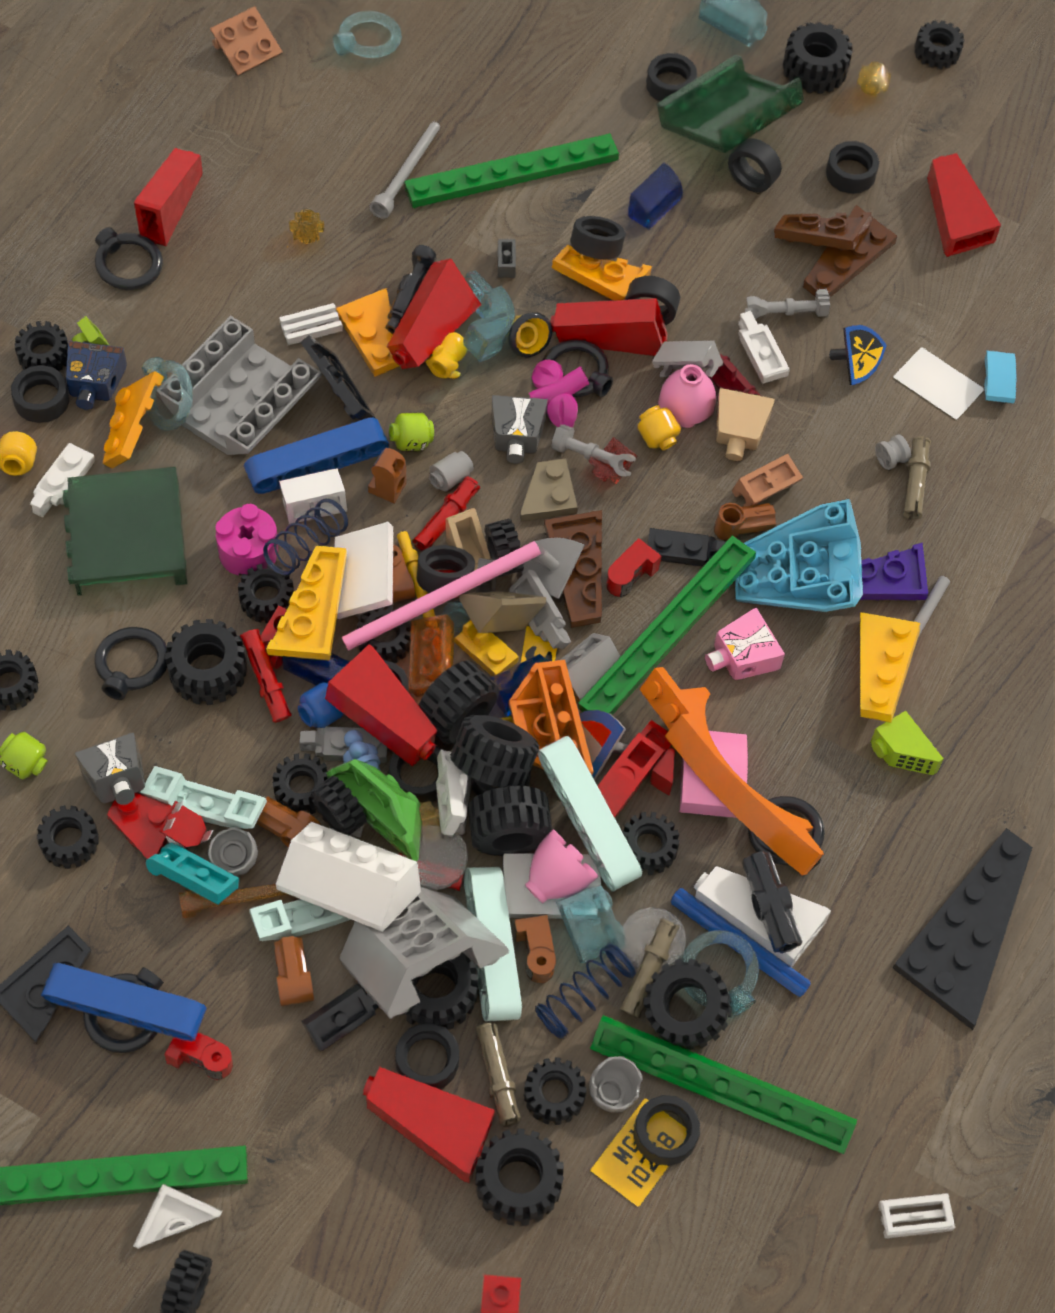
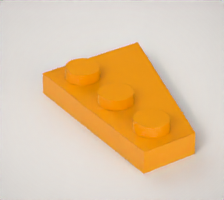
M567 245L553 259L552 269L614 301L625 300L629 284L635 278L650 276L652 266L643 264L642 268L628 265V260L618 258L617 261L590 258L578 253L570 245Z
M387 288L336 308L339 320H341L343 327L374 377L400 367L395 363L391 352L387 348L393 335L385 328L389 321L387 315L390 312Z
M154 371L126 388L120 389L116 395V407L109 423L111 428L109 437L104 445L105 454L102 463L111 469L128 461L132 455L143 428L139 424L140 419L153 405L154 400L150 398L154 386H160L164 378L158 372Z

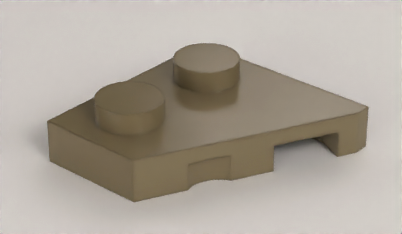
M566 458L537 462L521 509V521L577 514L578 507Z

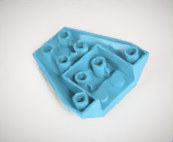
M849 499L819 505L744 543L756 552V558L735 580L737 602L828 612L855 607L863 595L861 542Z

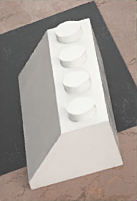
M310 822L291 840L276 882L277 890L382 932L421 893L418 864L416 861L314 822Z

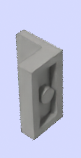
M593 633L560 659L566 661L572 689L578 701L591 690L621 657L609 636Z

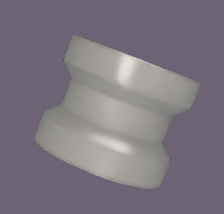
M900 434L892 436L888 442L881 441L875 446L877 459L886 470L894 468L898 462H908L911 458L910 447L905 438Z

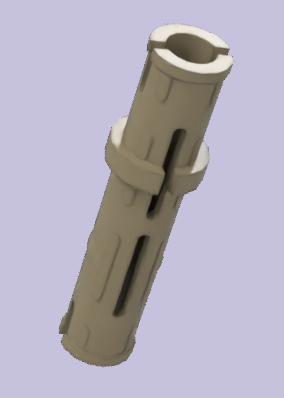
M924 436L913 438L911 458L907 462L909 476L903 516L908 519L910 512H912L911 520L922 518L926 475L931 467V463L928 460L931 440L926 437L925 444H923Z
M660 918L650 944H646L643 949L645 955L619 1010L639 1018L644 1006V998H647L646 986L647 984H652L653 979L651 976L655 971L659 973L663 962L668 961L670 956L668 951L680 928L678 925Z
M485 1023L476 1028V1033L480 1041L485 1067L490 1080L489 1094L491 1098H494L500 1125H514L521 1121V1115L514 1094L516 1086L511 1081L497 1024Z

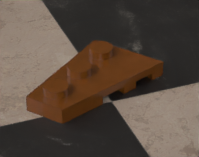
M862 212L861 217L846 218V213H836V216L831 218H821L819 214H784L774 228V236L788 242L797 241L814 246L835 247L839 250H854L872 222V212Z

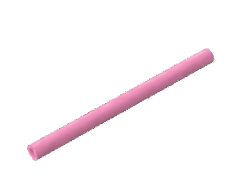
M533 541L341 637L343 643L349 651L541 555L539 547Z

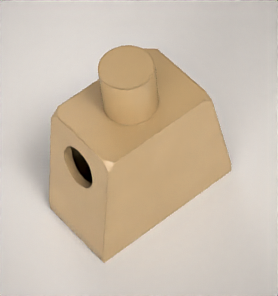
M720 388L717 402L716 442L727 445L726 458L733 461H741L745 449H757L770 418L775 399Z

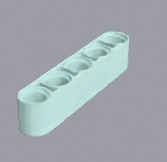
M565 736L538 750L539 761L606 886L611 891H616L641 877L642 870L633 851L571 738Z
M500 867L466 868L464 888L467 909L502 941L510 952L499 958L492 965L481 969L476 965L483 1019L485 1021L519 1020L522 1012V1002L502 870Z

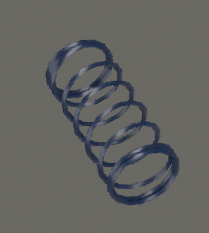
M322 499L314 508L309 509L305 515L297 518L295 523L288 525L285 531L278 533L275 539L265 543L263 554L266 562L275 572L281 575H290L299 568L300 561L309 560L310 553H313L307 543L297 535V526L305 527L310 538L318 543V546L327 545L330 542V537L335 538L347 529L348 517L345 510L334 500ZM322 503L333 504L340 511L344 519V526L341 530L337 519L327 510L320 508ZM313 510H314V517L308 515V514H309L311 511H313ZM320 510L326 512L335 520L338 530L331 528L325 523ZM304 518L305 525L300 524L298 522ZM307 518L315 519L319 529L328 536L327 542L321 543L313 530L307 527ZM294 526L295 533L288 531L289 528ZM282 534H284V541L278 539ZM287 534L296 536L302 548L308 551L305 559L299 558L296 550L287 543ZM269 544H274L275 553L279 561L291 569L290 571H283L274 565L268 555L267 548ZM276 544L284 548L289 554L292 567L280 558Z
M607 943V945H604V948L600 949L599 957L601 963L591 959L587 960L586 969L588 975L580 971L573 973L575 987L567 983H561L559 990L562 999L550 994L546 997L547 1006L542 1003L535 1005V1011L540 1020L559 1039L567 1037L569 1031L554 1014L549 1003L550 997L565 1005L580 1023L583 1022L579 1014L566 1000L562 986L573 989L593 1011H596V1007L579 988L575 977L576 974H580L590 980L602 996L609 999L607 992L593 978L589 969L590 962L603 968L618 987H622L620 980L607 968L602 957V951H605L610 962L624 976L633 978L636 975L633 964L616 945ZM615 956L626 965L628 970L620 964Z

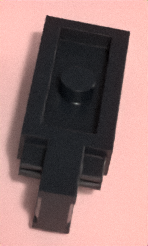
M655 528L649 529L648 546L661 555V561L702 567L726 543L725 541L716 540L715 537L709 535Z
M358 983L301 1022L315 1047L319 1051H323L376 1015L375 1010L379 1006Z

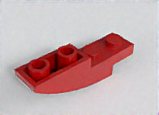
M650 720L641 733L635 736L598 784V788L614 818L618 816L661 757L672 746L665 737L668 731L653 720Z

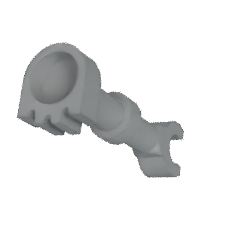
M818 289L815 300L794 301L793 298H786L785 301L766 302L758 297L750 296L746 299L748 308H745V312L751 311L755 319L766 313L794 315V312H815L817 317H828L830 298L827 289Z
M567 425L556 427L552 440L553 450L563 453L570 449L584 455V458L587 460H598L610 465L620 476H631V472L623 468V462L625 460L635 461L636 458L633 455L609 453L599 449V445L592 442L586 444L573 439L575 430Z

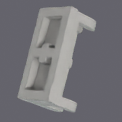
M664 341L652 364L654 368H660L664 365L660 377H668L673 369H681L690 364L697 365L700 368H708L705 374L708 377H712L718 367L722 366L723 361L715 341Z

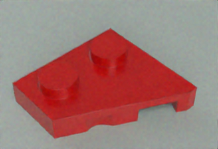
M134 793L135 797L129 804L121 805L114 800L107 813L108 820L117 830H120L125 835L128 842L133 847H136L146 860L154 854H160L161 849L168 840L159 831L172 806L138 793Z

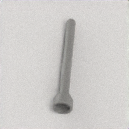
M432 122L428 126L386 191L376 195L370 203V211L376 217L386 219L393 211L394 197L440 129L437 122Z

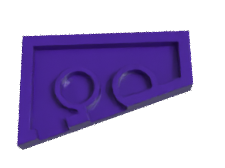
M923 543L915 544L911 549L901 552L898 550L888 552L887 556L877 559L867 558L861 560L863 595L860 600L927 599L928 586Z

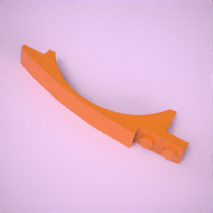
M664 667L654 668L639 690L669 728L665 737L702 782L746 827L802 876L807 875L824 855L823 851L808 833L814 827L808 820L783 810L761 796L743 781L725 761L714 744L707 727L705 707L710 692L706 687L681 690Z

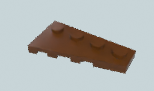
M856 205L848 217H861L862 212L865 211ZM872 217V222L854 250H839L835 247L826 248L804 280L803 288L815 297L818 289H827L829 298H831L896 243L898 236Z
M602 510L544 520L547 538L559 537L570 539L585 545L562 592L571 628L601 623Z

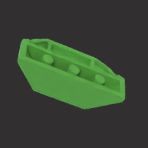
M357 759L348 761L326 772L328 778L336 776L339 781L345 783L346 788L352 791L351 794L354 797L356 796L358 804L363 807L367 823L405 857L414 861L418 860L422 830V819L419 812L421 805L413 793H405L390 774L385 776L376 767Z

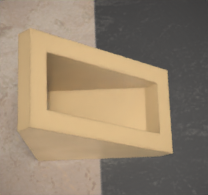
M475 508L446 518V542L448 546H455L470 553L475 560V570L478 568L479 558L491 559Z

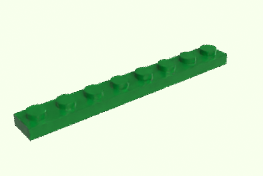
M609 133L405 180L404 188L412 208L618 161L619 151Z
M731 536L579 701L578 709L582 712L600 710L613 715L756 558V552L734 536Z
M604 1015L599 1022L590 1047L591 1050L608 1057L622 1056L634 1062L639 1070L842 1154L846 1151L857 1123L855 1118Z
M244 1145L0 1167V1206L157 1192L162 1184L175 1190L248 1183L247 1148Z

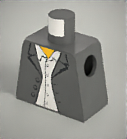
M492 395L491 418L495 449L506 451L508 462L514 464L524 461V453L533 454L537 452L546 421L548 399Z
M134 733L75 752L84 780L101 803L116 800L121 805L129 804L135 797L134 793L145 788L142 758Z

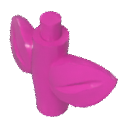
M543 360L533 370L532 381L537 389L529 392V398L548 399L547 415L556 427L567 425L573 428L577 418L578 404L572 395L590 383L581 366L563 377L560 364L554 360Z

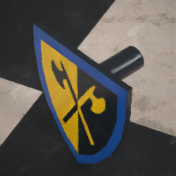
M863 325L843 328L845 348L831 349L829 352L831 360H847L850 385L868 379L876 371L887 346L874 330Z

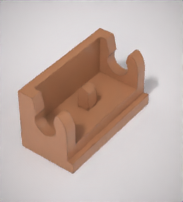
M786 454L740 478L732 492L735 497L744 496L746 503L743 506H751L801 481L803 476L790 456Z

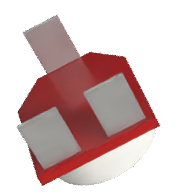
M174 801L159 832L166 836L169 843H174L182 848L197 846L202 842L208 841L213 830L206 832L207 829L202 817L182 805L184 801Z

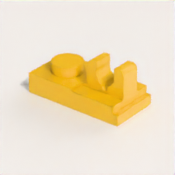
M471 620L463 625V631L454 638V642L496 681L518 663L519 656L492 632L478 633Z

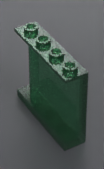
M734 55L657 103V109L662 128L726 153L804 103L800 78L797 77L784 86L745 72L742 57Z
M176 467L67 477L68 489L63 490V501L65 508L69 507V515H64L66 533H71V540L66 541V552L68 559H72L73 566L67 567L69 585L75 584L78 596H82L83 585L174 576L176 585L188 584L180 489Z

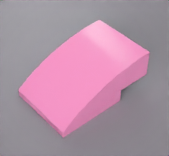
M709 731L714 744L725 761L747 783V735ZM682 758L679 812L737 818Z

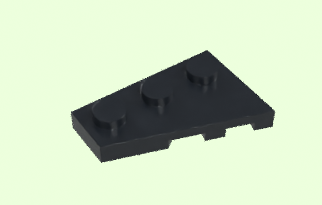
M310 335L303 339L300 343L329 381L333 392L345 403L343 407L346 413L353 420L356 418L359 420L376 418L337 355Z
M69 925L0 984V1006L36 1044L59 1005L41 997L53 964L61 963L82 969L91 953V948Z

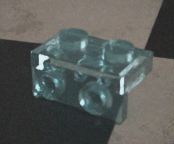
M601 885L586 888L579 893L556 902L580 963H586L587 960L599 957L600 949L604 948V945H607V943H612L619 949L626 947L623 927L615 919L611 909L613 906L612 899Z

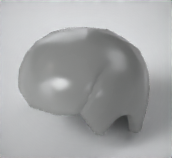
M231 827L219 832L210 842L208 857L212 864L235 876L246 874L255 865L258 855L255 839L249 832L237 827Z
M622 1056L609 1057L595 1068L590 1077V1096H592L593 1102L599 1108L607 1112H624L639 1098L640 1085L643 1080L642 1074L634 1062Z

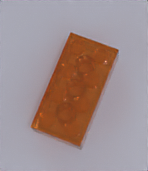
M447 614L411 621L409 690L418 698L423 697L429 686L444 671L453 666L454 621Z

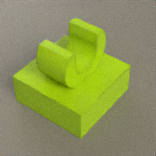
M85 316L77 322L82 333L75 335L72 341L110 346L99 328L89 318Z

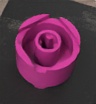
M245 504L226 513L215 526L221 564L230 573L238 576V573L248 574L247 570L251 567L254 571H257V565L262 564L263 569H267L263 547L265 543L275 539L277 535L276 525L272 517L265 511L258 509L254 504ZM271 543L267 548L268 555L275 564L277 555L274 544Z

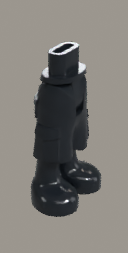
M426 245L415 247L411 256L413 271L404 275L398 285L397 295L387 315L389 321L385 326L386 330L394 334L421 285L423 277L428 272L430 266L436 261L437 255L435 251Z

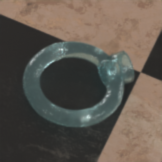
M361 11L348 16L341 23L339 33L333 36V43L339 55L352 52L362 57L377 58L386 56L397 49L402 39V33L396 21L388 15L376 11ZM376 22L390 30L391 39L384 45L367 47L356 43L354 35L349 31L358 23Z
M153 357L142 365L144 375L147 376L156 371L164 376L163 383L168 378L167 372L174 373L180 384L181 401L174 417L165 419L157 405L156 390L158 386H154L150 395L154 402L151 409L147 410L151 421L159 429L172 431L179 428L186 421L190 413L193 401L191 379L186 369L180 363L173 360L164 361L161 357Z
M723 930L706 932L695 938L687 946L681 959L683 962L695 959L702 949L717 943L727 944L738 950L745 961L746 974L742 984L728 993L731 997L732 1003H730L732 1013L734 1016L739 1015L756 1002L751 993L759 977L758 958L752 946L741 936ZM696 987L685 988L693 1000L706 1007L707 997L703 990Z

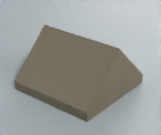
M508 591L470 592L459 595V600L478 633L524 630L546 604V597Z

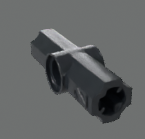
M760 851L744 858L742 865L752 890L753 909L758 920H763L774 953H786L801 946L803 941L792 914V898L788 887L785 884H781L770 852Z

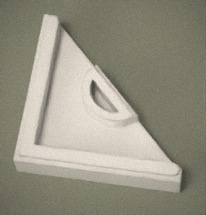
M162 1184L133 1246L140 1248L216 1217L218 1218L222 1211Z

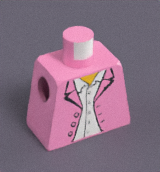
M755 608L718 631L714 643L716 651L706 654L705 660L712 672L726 666L732 678L739 680L781 669L785 653L758 609Z

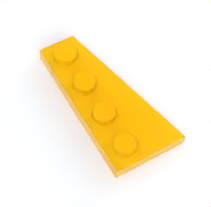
M315 546L302 573L301 582L289 600L290 605L284 617H281L277 625V632L273 640H270L266 648L268 655L330 660L347 558L346 548Z
M860 612L861 717L892 722L920 633V623Z

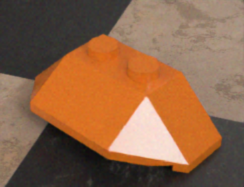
M557 660L535 663L509 700L508 704L513 724L521 727L534 737L539 744V750L568 736L576 745L592 775L594 771L566 661ZM537 753L533 765L543 769Z

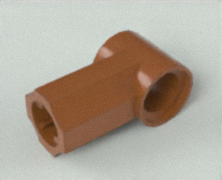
M726 503L720 507L714 524V533L719 539L728 541L731 536L737 538L739 534L771 530L776 526L774 507L770 503L743 507L735 503Z
M268 796L266 797L267 803L256 822L257 825L280 837L281 841L288 848L291 840L310 822L321 825L311 814L301 810L295 812Z
M289 936L274 942L276 965L278 966L279 976L276 977L281 1006L314 1001L310 971H307L302 938Z

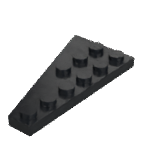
M1007 828L893 966L895 971L972 1030L976 1026L1033 848Z

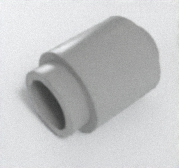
M452 452L430 467L429 480L436 489L446 492L462 482L466 476H470V473L474 470L473 463L465 452Z

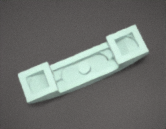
M154 766L145 782V788L140 792L141 795L171 806L174 801H184L182 805L200 815L204 822L230 828L237 827L239 829L254 828L267 803L264 797L240 790L232 794L185 780L181 773Z
M302 899L283 904L282 900H278L249 910L260 941L279 940L289 936L296 937L350 920L347 917Z

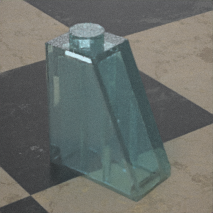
M701 0L699 19L750 47L757 39L760 40L767 31V25H765L767 12L757 0Z

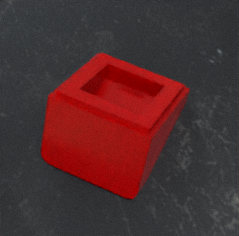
M672 748L665 752L652 769L650 779L652 786L668 796L673 785L675 750Z

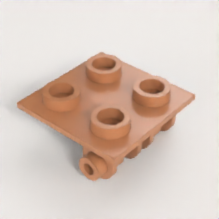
M255 6L210 28L215 37L212 40L215 49L223 50L237 75L282 53L281 48Z

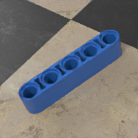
M366 418L254 455L246 460L244 469L255 493L265 494L280 489L279 481L336 468L340 469L379 456L383 449L389 448L390 444L378 419Z
M61 963L53 964L41 993L42 998L57 1005L186 1041H195L207 1009L205 1005L189 998Z

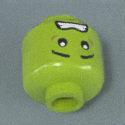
M400 413L395 418L394 423H391L389 426V438L391 441H395L396 447L401 451H422L427 448L429 443L433 442L434 425L424 413Z
M20 732L17 735L11 733L0 747V765L22 780L27 779L31 774L38 776L48 760L43 758L46 753V747L26 732Z

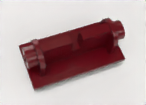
M720 354L723 364L721 367H718L712 377H709L719 389L723 388L761 396L756 391V387L751 385L730 362V358Z

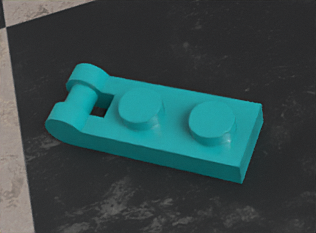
M174 843L165 845L161 849L160 854L152 855L145 863L147 870L152 875L158 876L162 874L217 905L239 887V878Z

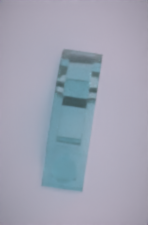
M474 270L467 273L465 280L481 303V306L476 310L481 319L470 323L463 339V345L479 362L492 358L503 348L515 320V309L509 294L502 286L492 288Z

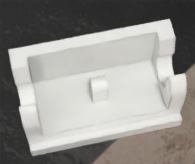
M337 468L279 481L289 524L295 523L297 518L305 515L309 509L314 508L322 499L336 501L347 512L345 489ZM322 503L320 508L327 510L332 515L340 513L333 504ZM314 510L311 511L308 515L314 517ZM320 510L322 517L329 516V514Z

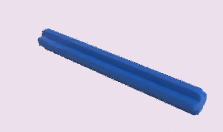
M680 888L675 892L671 899L673 906L792 993L802 997L809 989L811 983L807 978L686 890Z

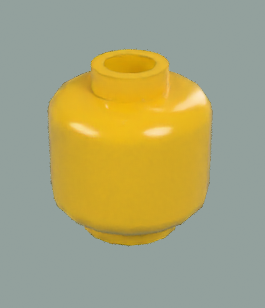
M657 405L639 416L641 421L638 423L637 428L649 448L656 449L660 447L664 451L677 443L675 438L679 435L681 428L670 409L660 408Z
M15 431L4 434L0 439V469L13 476L28 473L34 465L37 453L35 441L23 432Z

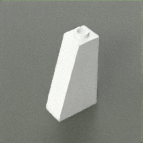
M716 866L709 875L703 873L694 886V889L697 890L695 898L791 968L826 924L831 910L822 905L790 894L793 903L792 914L803 942L801 946L792 951L782 954L774 953L763 920H758L754 912L751 899L752 890L747 877Z

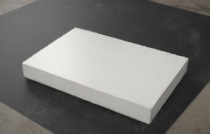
M385 522L335 537V547L346 548L347 550L337 619L392 605L393 526L389 522Z
M503 854V880L509 918H530L548 915V919H601V875L590 855L581 854L584 857L581 860V864L587 863L599 877L577 894L559 899H547L542 904L525 887V884L529 881L530 867L534 854Z

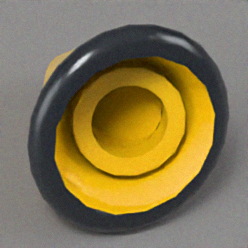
M537 312L512 317L508 335V342L512 351L518 356L528 358L540 354L551 341L553 334L551 322L545 315Z

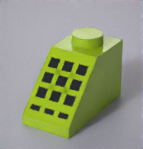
M907 711L894 717L892 722H885L878 726L870 741L875 754L879 758H883L889 766L934 775L938 772L944 759Z

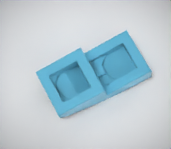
M986 351L984 360L986 369L984 382L986 400L1015 403V354Z

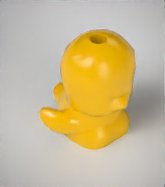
M449 333L442 344L433 350V355L426 360L430 371L440 378H459L461 373L455 370L459 367L458 362L467 353L466 340L458 333Z

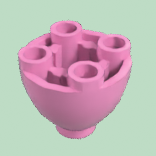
M690 364L673 372L666 379L661 388L658 405L660 408L670 409L682 427L691 428L695 424L708 419L714 412L716 392L713 382L699 366Z
M552 830L536 849L531 862L529 881L525 884V887L542 904L547 899H559L577 894L599 877L587 863L581 864V860L584 857L573 845L569 844L566 848L564 847L566 844L565 840L555 830Z

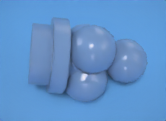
M349 730L344 736V743L349 747V750L344 753L343 762L346 763L357 759L380 770V759L375 745L363 742V735L358 730Z

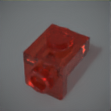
M614 437L603 449L616 455L631 454L636 459L638 457ZM593 457L589 459L588 462L595 467L591 472L603 482H606L609 478L617 484L622 478L610 465L595 460ZM625 460L623 468L627 471L634 461Z

